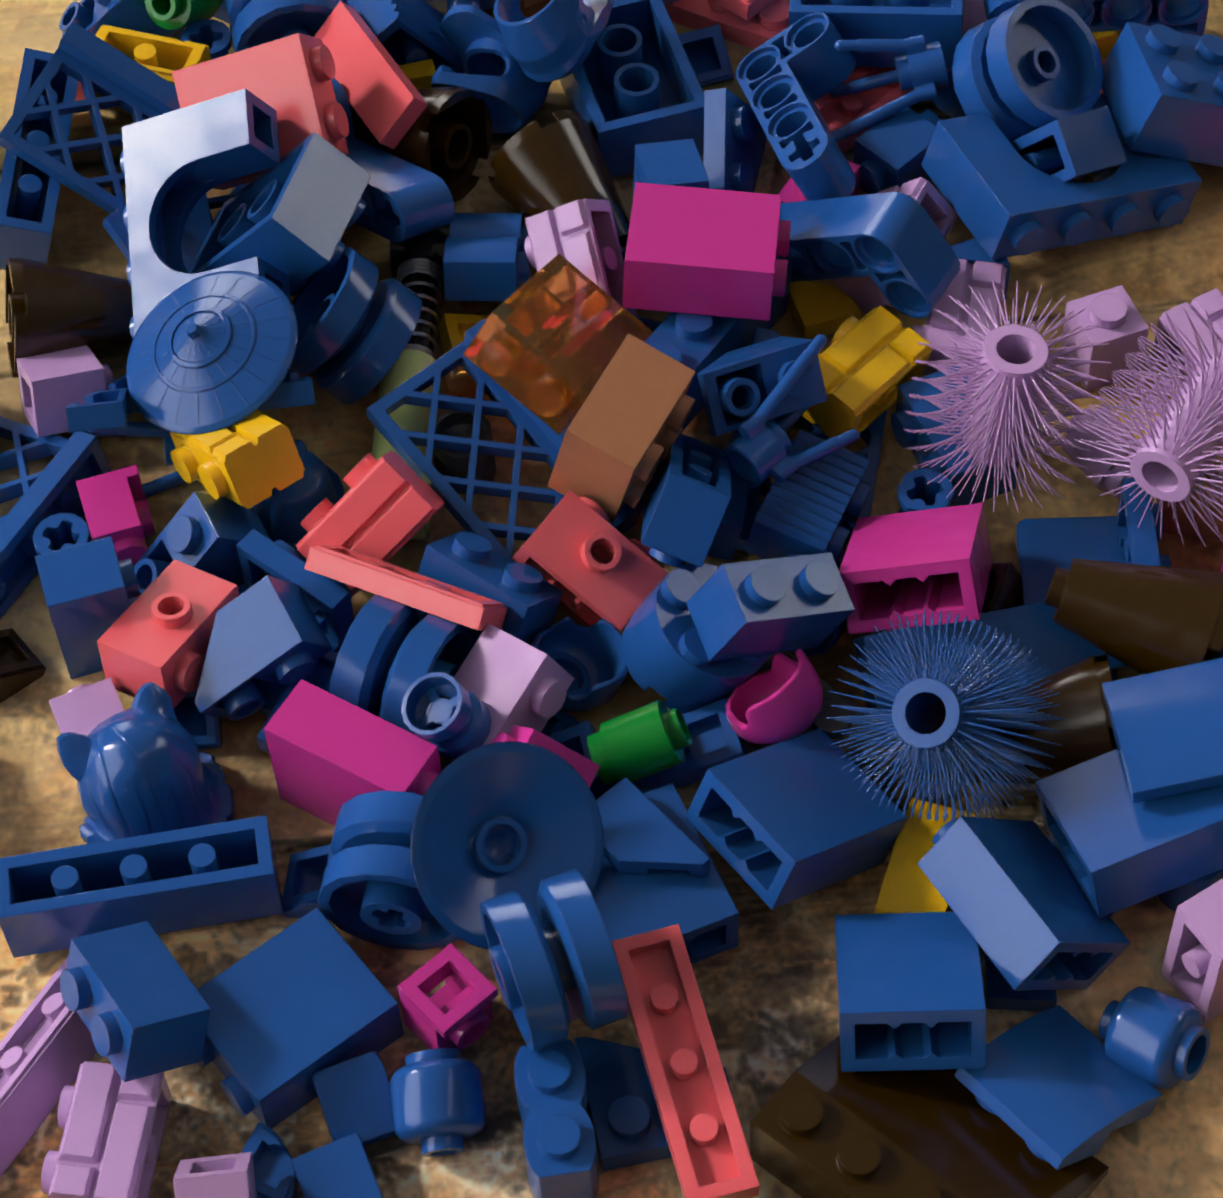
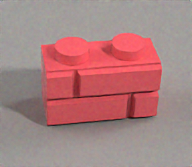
M391 450L378 461L368 453L343 478V481L351 489L335 505L327 497L324 498L301 521L300 525L308 533L295 546L306 559L310 547H315V545H336L388 562L445 503L396 452ZM346 584L352 597L361 590Z

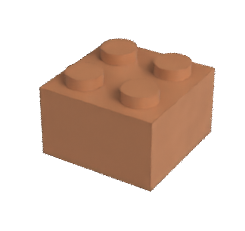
M628 333L567 428L547 486L564 496L571 490L579 498L587 497L595 501L605 510L611 523H614L625 504L636 509L654 478L652 473L660 459H665L671 443L674 444L683 432L684 428L681 426L695 403V399L686 394L696 371Z

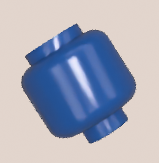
M1139 986L1128 992L1121 1001H1111L1102 1014L1098 1028L1099 1038L1105 1041L1106 1056L1128 1072L1149 1082L1157 1089L1169 1090L1181 1083L1182 1080L1190 1082L1194 1079L1205 1062L1210 1045V1033L1207 1028L1203 1027V1019L1195 1005L1149 987Z
M428 1049L406 1055L405 1066L396 1070L390 1079L395 1134L404 1142L421 1145L422 1156L442 1157L464 1152V1139L478 1134L486 1124L481 1071L473 1062L462 1059L459 1049Z

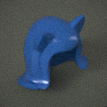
M153 682L142 685L135 695L130 709L117 713L101 722L88 736L67 732L56 738L57 751L61 762L71 776L77 780L79 796L84 811L88 815L84 818L85 823L79 826L81 837L87 844L226 822L234 816L235 803L232 798L234 792L225 783L226 778L223 773V767L215 762V756L204 752L199 753L195 740L177 720L172 699L163 688Z

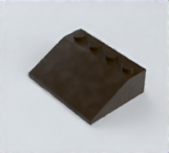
M840 1035L797 1068L750 1121L751 1159L802 1198H1088L1108 1174L1109 1170L1107 1165L1094 1156L1056 1170L1049 1162L1035 1156L1027 1147L1025 1140L997 1115L981 1107L975 1095L954 1077L958 1069L841 1072Z

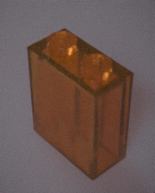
M558 254L491 312L463 355L560 435L570 425L628 333L645 342L653 331L628 310L622 308V305L562 255Z

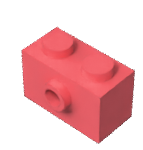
M571 490L567 492L511 558L514 562L534 567L542 574L545 581L562 590L563 594L559 605L585 627L592 626L599 620L604 619L613 624L619 631L628 623L636 608L668 574L657 564L658 560L649 554V547L642 545L641 541L637 539H627L609 523V516L599 504L587 497L579 498Z
M174 559L97 640L105 679L111 677L116 690L135 697L143 684L153 682L168 693L172 699L173 708H175L188 693L198 688L216 612L239 596L237 584Z

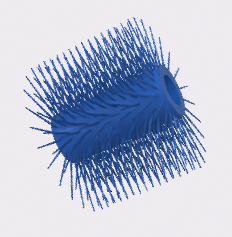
M925 609L924 615H922L924 634L921 631L924 638V648L920 638L916 612V621L914 620L917 633L915 629L913 630L919 645L913 638L908 618L906 617L909 630L907 626L906 629L912 643L905 635L900 615L898 614L901 627L899 623L898 626L905 642L900 634L898 635L908 650L909 655L903 649L891 621L890 623L897 639L892 631L890 632L902 653L891 642L885 630L882 629L894 648V652L882 638L876 626H874L886 648L877 638L876 640L898 668L884 655L868 635L879 650L878 652L888 663L872 648L871 650L889 668L862 646L879 664L874 662L855 643L854 645L874 664L868 660L866 661L875 668L861 658L858 659L870 668L850 655V657L873 673L872 676L865 672L863 674L857 670L855 672L850 668L846 669L840 665L839 667L882 691L838 680L893 701V704L834 691L829 692L892 707V710L832 705L869 714L827 717V719H835V721L857 720L844 721V723L863 722L852 724H867L832 733L866 727L868 728L841 733V735L871 730L849 735V737H854L831 744L834 745L853 738H861L839 746L842 747L864 739L869 740L848 747L849 749L868 743L840 757V759L862 748L878 744L849 758L848 760L861 755L841 770L855 761L858 762L866 757L869 758L850 771L863 763L876 759L858 771L859 773L864 770L853 780L854 782L874 764L883 761L866 773L868 774L873 771L861 782L863 784L858 789L859 791L873 775L882 772L869 783L873 784L866 790L867 792L881 776L884 777L888 774L878 784L879 787L874 792L876 794L872 800L896 771L891 782L886 785L888 788L882 793L884 795L880 800L879 807L891 786L903 774L897 788L890 794L891 798L887 806L888 808L896 792L906 780L902 792L898 795L900 798L897 800L895 807L896 813L899 803L909 787L907 800L904 803L903 816H905L907 804L916 788L917 792L911 809V817H913L915 805L922 793V804L918 815L920 819H922V810L928 795L929 809L926 817L928 820L931 819V806L936 795L937 810L935 820H939V805L942 793L945 807L943 822L946 821V817L948 818L947 803L949 795L952 802L951 820L956 819L955 792H957L960 816H965L961 803V786L966 799L967 817H970V815L972 817L970 806L972 810H975V816L977 817L978 815L979 817L977 806L979 811L981 810L975 795L982 805L985 818L987 817L984 807L987 813L988 810L982 796L989 806L992 818L991 807L994 814L995 811L988 795L995 806L997 804L1002 815L995 796L1002 807L1003 804L991 784L1004 798L1009 808L1011 807L998 785L1010 798L1015 808L1018 809L1005 786L1016 799L1018 798L996 770L1023 799L1016 790L1017 787L1004 773L1024 790L1006 772L1008 771L1031 791L1014 774L1016 773L1037 792L1019 773L1029 778L1021 772L1023 771L1034 780L1036 779L1030 774L1039 780L1040 778L1020 763L1024 765L1026 763L1030 766L1034 765L1038 768L1040 766L1051 771L1052 769L1011 746L1024 751L1055 757L1000 736L998 732L1054 745H1062L1001 730L999 727L1061 732L1026 722L1064 720V718H1058V716L1038 717L1051 716V714L1032 715L1044 714V712L1025 713L1038 712V709L1059 706L1060 704L1033 709L1030 708L1052 704L1053 702L1021 707L1045 702L1046 700H1039L1060 694L1059 692L1046 697L1035 698L1053 692L1052 690L1036 696H1028L1047 689L1044 688L1022 695L1039 688L1052 679L1031 689L1015 693L1046 678L1043 677L1030 683L1048 671L1049 668L1025 681L1023 680L1043 666L1017 678L1036 664L1026 669L1039 658L1037 657L1031 663L1028 661L1020 666L1031 656H1028L1033 650L1031 649L1023 659L1014 663L1025 653L1023 652L1019 656L1026 648L1025 646L1016 657L1014 656L1006 661L1018 651V649L1014 650L1019 645V639L1004 660L996 666L1000 657L1011 648L1009 647L1006 650L1012 643V634L1009 636L1000 654L990 663L996 649L1005 640V631L994 650L987 656L991 644L998 637L996 636L998 629L997 627L995 628L990 643L983 650L985 638L991 631V626L987 625L984 638L976 648L978 635L984 624L980 622L978 632L970 646L971 631L976 623V619L972 620L970 631L965 640H963L964 627L968 616L963 619L962 630L957 643L956 627L959 614L956 616L950 644L949 621L952 611L948 614L947 623H945L946 631L943 641L941 635L942 611L941 615H939L937 646L934 636L932 612V618H930L931 626L929 625L932 634V651L927 637ZM907 640L909 641L910 645L912 646L913 650L917 655L918 663L916 662L912 654V651L908 645ZM915 643L917 644V646H918V648H919V650H920L921 656H920V654H919V652H918V650H917V648H916ZM903 659L907 662L909 668L906 666ZM1011 661L1002 671H1000L997 674V672L1003 665ZM1017 664L1007 675L995 682L1003 672ZM1026 664H1028V665H1027L1025 668H1023L1020 672H1018V673H1016V674L1010 676L1012 673H1014V672L1017 671L1018 669H1020V668H1022L1023 666H1025ZM1019 680L1018 682L1014 683L1013 685H1011V686H1009V687H1005V686H1007V685H1009V684H1011V683H1013V682ZM1020 684H1023L1022 686L1018 687L1017 689L1010 690V689H1012V688H1014V687H1016V686H1018V685H1020ZM879 732V733H876V734L866 735V734H869V733ZM882 746H885V747H883V748H881V749H879V750H877V751H875V752H873V753H871V754L865 756L866 754H868L869 752L873 751L874 749L879 748V747H882ZM889 749V750H887L886 752H884V753H882V754L876 756L877 754H879V753L882 752L883 750ZM897 756L888 766H886L885 768H883L882 770H880L879 772H877L876 774H874L879 768H881V767H882L885 763H887L890 759H892L893 757ZM895 764L892 770L884 774L889 768H891ZM984 770L989 774V776L991 777L992 781H991L990 778L987 776V774L984 772ZM990 770L996 775L997 779L993 776ZM975 774L983 787L985 796L976 782ZM972 780H973L974 785H975V787H976V789H977L978 795L976 794L975 790L973 789ZM984 783H985V784L988 786V788L990 789V791H991V793H992V795H993V797H994V800H993V798L991 797L990 793L988 792V790H987L986 786L984 785ZM968 786L973 798L974 809L968 798Z

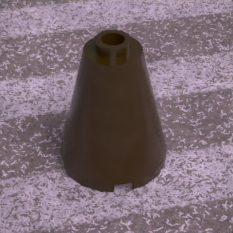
M463 87L416 88L428 105L394 150L377 141L349 103L355 138L438 175L448 186L453 202L462 200L476 186L480 177L472 174L479 158L488 160L491 150L493 126L488 105L485 100L476 98L473 94L475 93L474 91Z
M559 110L552 113L557 122L541 128L535 120L512 136L497 152L490 164L496 174L495 177L488 176V180L496 193L519 213H524L525 218L547 210H554L558 206L575 200H609L623 259L625 260L630 222L592 127L585 116L577 110Z
M24 258L7 259L8 265L5 268L6 323L9 324L11 341L7 342L12 378H19L16 358L31 357L88 345L97 359L129 352L133 341L130 333V320L133 316L132 291L128 280Z
M1073 558L1068 570L1056 567L1044 602V605L1055 608L1053 622L1142 675L1209 661L1213 659L1216 651H1221L1223 646V572Z
M1107 653L1088 657L1047 676L1031 686L1015 692L1018 693L1031 689L1050 679L1052 680L1041 685L1039 688L1022 695L1044 688L1047 689L1028 696H1036L1053 690V692L1035 697L1042 698L1060 692V694L1039 700H1046L1045 702L1021 707L1053 702L1052 704L1030 708L1033 709L1060 704L1059 706L1038 709V712L1025 713L1044 712V714L1032 715L1051 714V716L1038 717L1058 716V718H1064V720L1026 722L1061 732L999 727L1001 730L1062 745H1054L998 732L1000 736L1055 757L1040 755L1011 746L1052 769L1051 771L1040 766L1038 768L1034 765L1030 766L1026 763L1025 765L1020 763L1040 779L1117 749L1102 690V683L1113 681ZM984 770V772L987 774V776H988V777L990 778V780L992 781V779H991V777L989 776V774ZM990 770L993 776L997 779L996 775ZM996 770V772L999 774V776H1000L1006 783L1009 784V782ZM1006 771L1018 784H1022L1011 773ZM1023 771L1021 772L1029 778H1026L1024 775L1019 773L1029 784H1036L1035 781L1039 780L1032 774L1030 775L1034 777L1036 780L1028 776ZM1004 773L1005 776H1006L1013 784H1016L1006 773ZM1014 773L1024 784H1027L1019 775ZM975 774L976 782L980 783L977 775Z

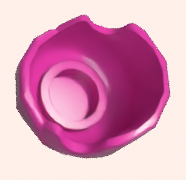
M798 649L795 652L798 662L791 660L782 653H777L773 657L770 670L754 674L744 683L735 687L726 703V716L729 724L738 736L756 744H777L799 735L812 725L822 708L823 686L815 668L802 649Z

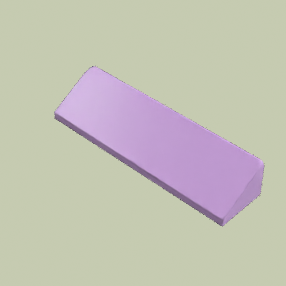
M68 957L0 1042V1178L59 1102L64 1086H71L75 1081L80 1064H83L84 1061H90L97 1052L92 1041L91 1032L78 1013L67 1008L62 998L60 975L63 970L67 969Z

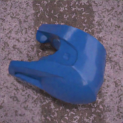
M496 0L494 16L509 53L519 63L525 75L536 82H552L569 76L587 59L593 45L609 21L614 0H551L541 11L529 18L525 17L520 11V0Z
M471 5L452 7L445 14L439 28L456 49L466 74L455 73L450 67L440 65L432 77L431 87H463L474 91V96L485 100L489 107L493 126L492 134H516L530 122L545 103L553 81L536 82L525 75L519 63L509 53L496 19Z

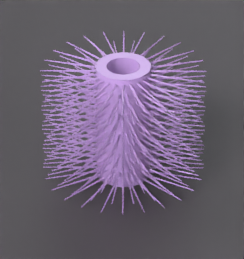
M992 281L999 303L1000 327L998 326L990 299L988 300L994 320L980 292L978 293L984 305L971 287L970 289L993 322L994 330H990L986 316L988 328L983 324L976 309L979 320L967 304L966 306L970 312L958 299L956 301L954 298L952 299L976 321L985 335L975 331L973 327L966 326L964 322L963 324L960 323L955 317L953 319L947 313L944 314L934 308L933 310L960 326L972 339L939 330L936 327L922 325L945 335L959 347L918 343L919 345L929 346L950 359L929 362L915 360L917 363L934 367L946 376L931 379L912 377L913 380L931 384L943 393L930 396L909 394V396L914 399H924L942 410L927 413H915L908 410L905 412L911 414V416L926 417L944 423V425L922 430H903L913 433L921 432L919 434L927 432V435L936 433L954 436L934 444L907 447L905 449H917L916 451L928 448L924 450L925 452L935 446H939L933 450L936 451L943 445H949L944 449L946 450L952 444H959L956 447L958 449L944 456L913 466V468L926 464L921 467L923 468L938 461L930 467L932 468L953 455L942 465L944 466L956 454L963 451L953 463L954 466L927 483H931L950 471L938 482L939 484L965 461L951 478L952 480L973 457L974 459L962 479L948 494L949 496L973 469L959 493L960 496L978 467L976 475L978 471L979 474L972 492L975 486L976 489L970 504H972L986 467L990 466L982 502L984 503L991 468L994 467L993 513L995 510L996 468L998 497L999 467H1001V480L1003 471L1007 505L1009 506L1005 473L1017 512L1019 513L1012 488L1010 465L1013 467L1021 496L1023 497L1017 474L1031 502L1033 503L1027 488L1041 508V504L1017 469L1015 463L1020 461L1026 480L1023 465L1026 466L1035 486L1037 487L1031 472L1042 488L1045 490L1042 485L1043 483L1053 495L1055 494L1050 489L1061 497L1029 465L1031 463L1030 459L1037 463L1040 470L1039 464L1044 466L1049 475L1050 473L1047 468L1056 477L1058 475L1065 482L1067 480L1070 483L1077 484L1053 469L1038 453L1060 459L1061 462L1065 461L1075 467H1087L1065 458L1050 445L1076 447L1079 450L1091 451L1089 447H1081L1072 443L1060 433L1082 431L1094 434L1087 429L1078 427L1065 417L1071 415H1091L1070 401L1072 399H1103L1084 391L1072 383L1092 380L1109 383V381L1069 368L1092 363H1112L1060 357L1078 349L1109 345V343L1095 344L1094 342L1088 345L1084 343L1079 346H1075V343L1071 347L1062 346L1061 348L1052 347L1048 349L1057 342L1072 335L1100 326L1088 328L1091 326L1089 325L1074 332L1081 327L1079 326L1065 336L1060 337L1069 329L1067 328L1056 339L1050 340L1057 332L1056 330L1047 341L1044 340L1048 333L1085 310V308L1063 321L1074 311L1072 310L1048 330L1060 316L1059 314L1040 335L1039 332L1048 316L1065 295L1039 323L1052 301L1051 299L1034 327L1035 321H1033L1030 328L1038 303L1034 313L1033 310L1042 286L1025 326H1022L1028 291L1020 325H1017V281L1015 324L1014 298L1012 324H1010L1004 289L1002 290L1006 319L994 282ZM960 338L975 342L978 346L961 340ZM954 352L964 353V354H967L968 356H964V355H961V354H958V353H954ZM1054 359H1063V360H1071V361H1052V360H1054ZM1057 373H1063L1073 376L1057 375ZM1033 447L1038 448V449L1042 450L1043 452L1038 451V450H1035ZM967 450L969 455L955 464Z
M1183 307L1194 332L1198 350L1164 312L1179 344L1154 324L1152 325L1181 349L1182 354L1150 325L1158 345L1143 336L1138 338L1161 353L1165 360L1137 339L1140 342L1138 344L1150 356L1140 347L1139 349L1143 353H1132L1145 359V361L1132 354L1130 355L1147 364L1149 369L1126 354V356L1149 372L1143 371L1125 356L1140 371H1137L1129 362L1127 363L1134 370L1127 364L1126 366L1130 370H1119L1132 376V378L1118 370L1115 371L1134 381L1135 385L1113 371V373L1136 389L1130 388L1114 374H1111L1127 388L1121 386L1112 377L1116 387L1112 386L1110 388L1107 386V388L1119 393V395L1104 387L1103 389L1119 397L1122 403L1104 390H1100L1123 406L1116 405L1100 391L1099 393L1115 406L1110 405L1103 397L1101 398L1107 403L1106 405L1102 400H1100L1102 404L1094 405L1110 412L1114 417L1090 405L1118 423H1112L1087 406V408L1109 423L1102 422L1086 409L1101 423L1095 421L1094 423L1087 422L1109 430L1119 438L1082 421L1081 423L1119 441H1110L1077 422V424L1104 439L1099 441L1081 440L1130 455L1121 456L1080 440H1074L1117 456L1114 458L1087 459L1077 457L1078 459L1130 468L1129 471L1110 475L1085 476V478L1115 476L1112 479L1119 476H1128L1126 478L1128 479L1133 476L1135 482L1099 496L1125 488L1114 495L1116 496L1138 484L1139 486L1129 495L1131 496L1140 487L1142 488L1117 514L1145 491V496L1133 511L1135 512L1145 497L1150 494L1151 497L1138 525L1139 528L1153 497L1155 499L1150 510L1156 499H1160L1155 525L1157 524L1161 507L1160 539H1162L1163 501H1168L1167 507L1171 503L1173 521L1175 516L1178 534L1180 533L1184 545L1177 518L1176 502H1179L1206 547L1195 522L1192 508L1223 542L1222 535L1218 531L1219 528L1212 514L1222 522L1223 520L1210 510L1208 503L1211 504L1223 516V513L1213 504L1219 505L1223 510V505L1214 497L1219 498L1223 504V491L1221 490L1223 487L1219 485L1220 483L1223 486V461L1217 458L1219 456L1223 460V355H1221L1223 344L1221 345L1220 353H1218L1217 331L1216 338L1214 339L1212 319L1209 320L1205 308L1213 342L1214 354L1211 355ZM1178 331L1184 336V338L1199 354L1200 361L1195 357V355L1190 350L1188 345L1185 343L1183 338L1180 336ZM1159 336H1160L1166 343H1168L1181 357H1179V356H1177L1176 354H1174V353L1166 346V344L1159 338ZM1142 338L1161 348L1162 352L1153 347L1152 345H1150L1149 343H1147L1146 341H1144ZM1182 342L1184 343L1189 352L1185 350ZM1142 345H1144L1159 359L1154 358ZM1168 353L1173 355V357L1178 361V363L1174 361ZM1191 358L1197 362L1198 367L1193 364ZM1158 361H1160V362L1165 363L1166 365H1168V368L1165 367V366H1163V365H1162L1161 363H1159ZM1156 365L1162 367L1168 374L1161 371ZM1181 370L1186 371V372H1187V376L1183 375V373L1181 372ZM1145 378L1154 381L1155 385L1147 381ZM1143 382L1149 384L1153 389L1148 388ZM1132 395L1139 397L1142 402L1135 399ZM1130 399L1134 400L1139 406L1133 404ZM1118 412L1127 415L1131 420L1123 417ZM1116 416L1122 418L1126 423L1119 421ZM1110 427L1115 428V429H1119V430H1120L1121 432H1123L1124 434H1122V433H1120V432H1117V431H1114V430H1112ZM1141 430H1144L1147 433V435L1142 434ZM1131 433L1137 434L1141 438L1136 439ZM1120 435L1130 438L1132 440H1125ZM1100 443L1111 444V445H1114V446H1116V447H1118V448L1111 447V446H1107V445H1103V444H1100ZM1123 447L1132 448L1136 453L1128 451ZM1099 460L1130 462V465L1105 462ZM1204 474L1209 475L1211 479H1207ZM1202 480L1207 482L1211 489L1205 487ZM1204 489L1214 500L1205 495ZM1191 490L1197 493L1200 500L1193 495ZM1189 496H1191L1195 500L1200 509L1203 511V513L1209 519L1211 524L1217 530L1219 535L1205 520V518L1199 513V511L1194 507V505L1190 502ZM1183 499H1184L1185 504H1186V506H1187V508H1188V510H1189L1190 516H1189V514L1187 513V511H1186L1184 505H1183L1182 502H1181V500H1183ZM1202 506L1207 510V512H1208V514L1210 515L1211 519L1209 518V516L1207 515V513L1204 511V509L1202 508Z

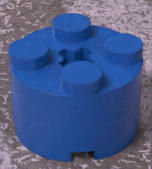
M691 563L684 564L669 572L633 612L621 637L623 658L634 681L644 691L649 687L653 688L667 699L664 702L666 707L669 709L677 707L683 714L724 698L729 699L735 687L747 681L772 655L764 654L717 661L708 660L686 604L719 568V566L704 563L702 567Z

